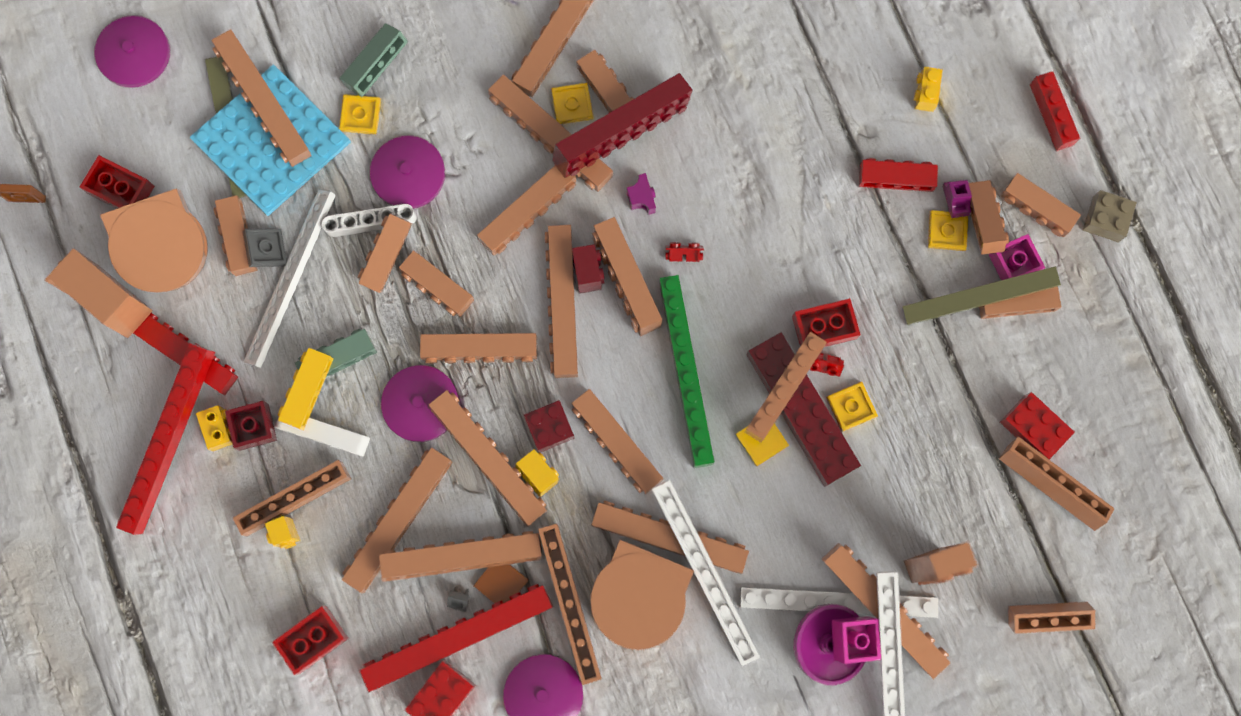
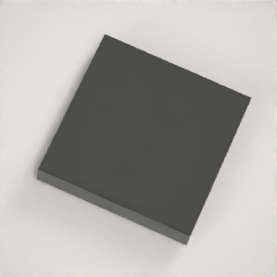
M281 228L243 230L249 267H278L286 265L287 259Z

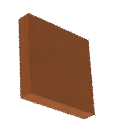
M0 184V197L8 202L44 203L46 200V196L32 185Z
M508 564L488 567L474 584V587L493 603L501 600L505 603L510 601L509 596L520 592L529 580Z

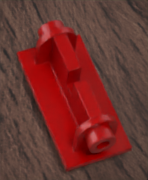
M671 242L669 245H665L666 250H669V252H665V260H669V262H682V255H686V262H699L703 260V253H700V250H704V248L700 246V243L692 242L688 243V246H681V243Z
M820 353L809 369L810 371H818L830 376L840 377L844 368V360H841V357L827 355L826 360H823L824 354Z

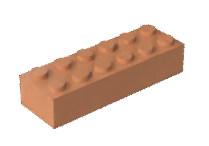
M613 217L594 225V232L592 233L593 243L596 248H600L603 264L608 265L609 278L612 282L615 281L616 283L615 290L619 299L623 298L624 300L623 308L627 316L631 315L632 317L631 325L634 332H638L640 336H643L661 328L662 318L616 218Z
M969 542L937 548L904 560L911 582H918V585L944 583L952 580L954 576L972 573V568L978 566Z

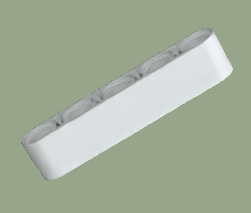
M409 204L343 213L325 217L322 221V228L330 237L383 230L381 224L384 217L388 214H394L414 223L416 221V213ZM405 212H411L408 218L402 217ZM369 217L374 218V220H373L372 223H370V224H366V223H365V221H366L367 218H369ZM349 221H355L353 226L347 227ZM330 224H336L334 229L328 230Z
M279 417L274 428L362 457H364L370 440L369 437L311 418L308 419L304 431L278 421Z

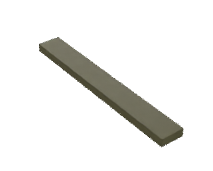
M222 57L205 59L216 114L233 100L228 73L221 64L224 62ZM229 178L232 196L246 197L247 195Z
M1055 266L903 306L907 325L1058 287L1061 286Z

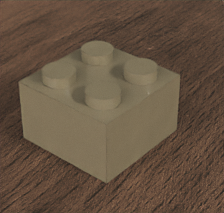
M1100 190L1092 198L1083 231L1119 243L1127 237L1137 202Z

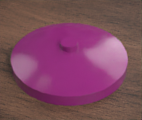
M125 16L114 20L102 30L95 44L94 56L99 70L109 81L118 86L136 88L153 82L164 72L170 58V44L164 31L152 20L142 16Z
M400 136L387 141L377 150L370 165V179L375 192L385 203L390 206L409 204L415 209L428 204L439 194L445 180V165L439 151L427 140L416 136Z
M415 365L397 372L388 381L382 393L381 410L386 424L399 437L412 442H427L442 436L447 432V429L428 408V405L446 390L449 393L453 392L458 398L454 384L447 375L431 366Z
M823 604L810 610L802 618L795 632L793 648L797 664L807 677L824 685H840L851 680L860 672L865 662L844 664L835 661L833 653L832 620L860 617L856 612L838 604Z
M547 654L531 656L516 665L509 674L504 686V706L508 716H578L583 703L581 679L568 662L557 656Z

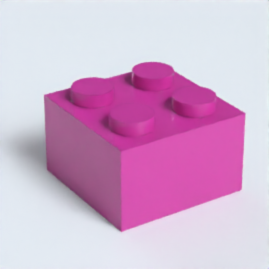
M1029 234L1006 244L1005 252L988 254L1001 280L1046 268Z
M863 616L832 620L835 661L849 664L881 660L879 619Z

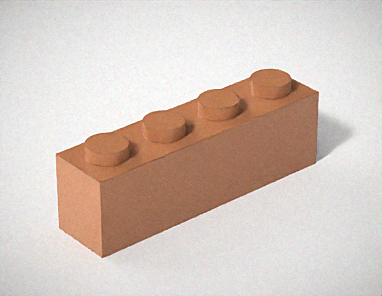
M593 50L576 61L577 69L609 113L634 99L628 96L624 84L617 81L616 73L612 68L609 69L605 64L606 60L601 53L598 54L596 50Z
M1019 173L1012 178L1001 194L1006 203L1015 205L1023 214L1030 215L1036 219L1038 224L1048 227L1053 234L1063 238L1070 233L1081 214Z
M990 180L969 183L972 194L970 200L971 217L981 255L1005 252L1006 244L1009 243V236L1007 232H1004L1005 223L1004 218L1000 217L999 214L1000 204L995 199V187H992Z
M237 195L216 200L214 214L217 219L219 218L220 222L218 231L224 240L222 249L228 258L226 261L227 270L231 271L235 276L258 271L257 267H249L243 236V230L248 229L242 200Z
M394 214L384 217L381 224L383 230L381 234L377 233L373 242L376 244L374 250H370L365 261L368 262L366 268H362L359 272V284L378 293L382 292L413 223Z
M414 250L399 267L402 272L401 276L408 282L414 281L417 284L415 287L418 290L432 295L430 298L436 304L442 303L446 306L445 310L452 316L456 314L461 317L474 301L471 294Z
M1054 287L979 307L981 319L1056 312L1061 308L1059 289Z
M1088 602L1008 606V625L1015 634L1095 629V609Z

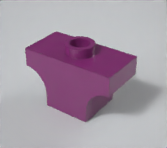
M646 173L639 174L638 182L626 189L631 210L640 208L644 209L648 215L656 213V205L653 199L656 198L654 188L650 187Z
M968 180L944 182L943 190L951 218L970 216L972 194Z

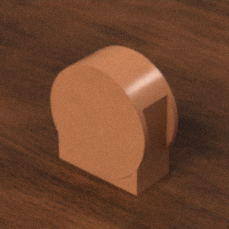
M173 189L100 214L109 236L108 251L111 263L120 277L131 286L147 292L174 291L191 283L202 271L208 253L206 234L199 221L189 212L181 190Z
M620 540L611 563L600 572L592 589L591 609L600 631L615 644L628 649H648L662 644L675 633L683 619L686 605L685 592L694 570Z

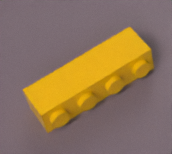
M308 348L307 352L304 351L300 360L302 364L300 369H297L294 373L292 388L289 387L286 392L285 398L287 400L285 405H282L278 411V421L303 431L333 362L331 356Z

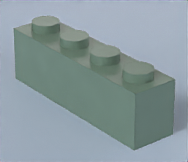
M385 23L339 79L347 89L363 97L408 43L407 39L400 30Z
M357 329L351 333V336L338 338L333 342L334 344L316 349V351L333 358L326 377L378 353L365 329ZM301 357L298 358L299 361L295 362V365L298 370L300 369V366L302 364V362H300Z

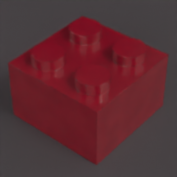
M595 244L572 248L579 294L602 290L601 284L605 283L603 268H599L601 266L600 250L595 249Z
M560 400L524 414L537 450L540 453L575 439Z
M259 401L225 411L234 449L242 451L277 441L270 407L267 402Z

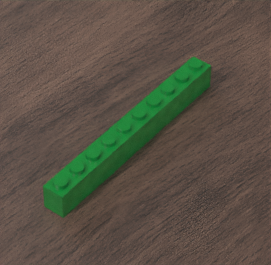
M679 275L663 277L659 280V286L694 468L711 466L715 463Z

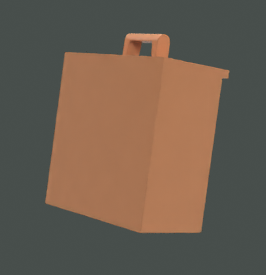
M74 248L63 260L58 262L56 268L44 279L49 284L72 297L102 324L126 338H129L153 311L102 267Z

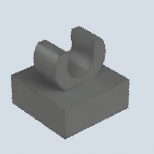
M456 586L454 591L450 590L447 607L466 612L469 603V590L466 589L465 593L462 594L458 592L459 587Z

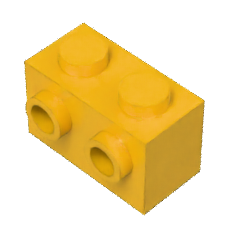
M924 66L921 73L918 72L916 79L918 90L914 94V101H916L915 109L934 112L939 101L943 69Z
M219 405L196 413L207 449L210 451H216L232 445L225 413L226 409Z
M534 449L515 465L522 478L531 485L539 497L543 496L559 481V474L555 468L549 467L543 454L537 453Z
M282 516L265 523L268 531L266 538L269 544L280 547V549L285 548L286 550L296 546L295 542L300 541L292 518Z

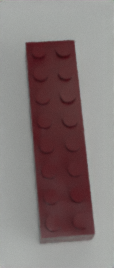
M678 73L556 143L552 161L564 178L570 175L575 176L585 166H592L597 159L601 157L606 158L613 150L623 148L628 141L638 139L645 131L648 130L650 132L659 123L669 121L676 113H683L690 101L692 88L681 73Z
M782 332L748 350L746 354L769 394L795 356ZM806 374L781 412V415L823 486L826 487L859 468L861 464Z

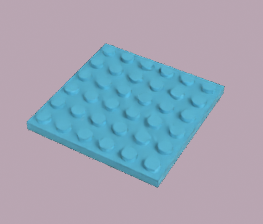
M274 64L261 76L312 155L311 157L293 167L289 162L285 163L279 154L282 152L281 149L274 147L270 140L272 135L270 132L266 133L260 125L263 122L260 116L255 117L250 109L253 105L250 101L246 103L241 93L190 136V139L267 217L351 143L350 139Z

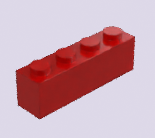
M1051 71L1036 76L1029 85L1055 150L1059 151L1074 146L1080 140V136L1054 72Z
M867 158L862 160L860 164L859 187L933 192L937 187L938 165L931 162H922L920 164L909 160L895 162L892 159L876 161L874 158Z

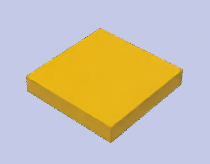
M588 83L551 88L556 121L559 124L593 119Z
M343 94L339 129L342 132L377 135L381 98Z
M931 210L929 213L928 248L966 251L968 216L951 218L950 212Z
M862 381L826 397L842 432L878 417Z
M775 423L761 443L745 433L747 427L735 434L756 467L789 446Z

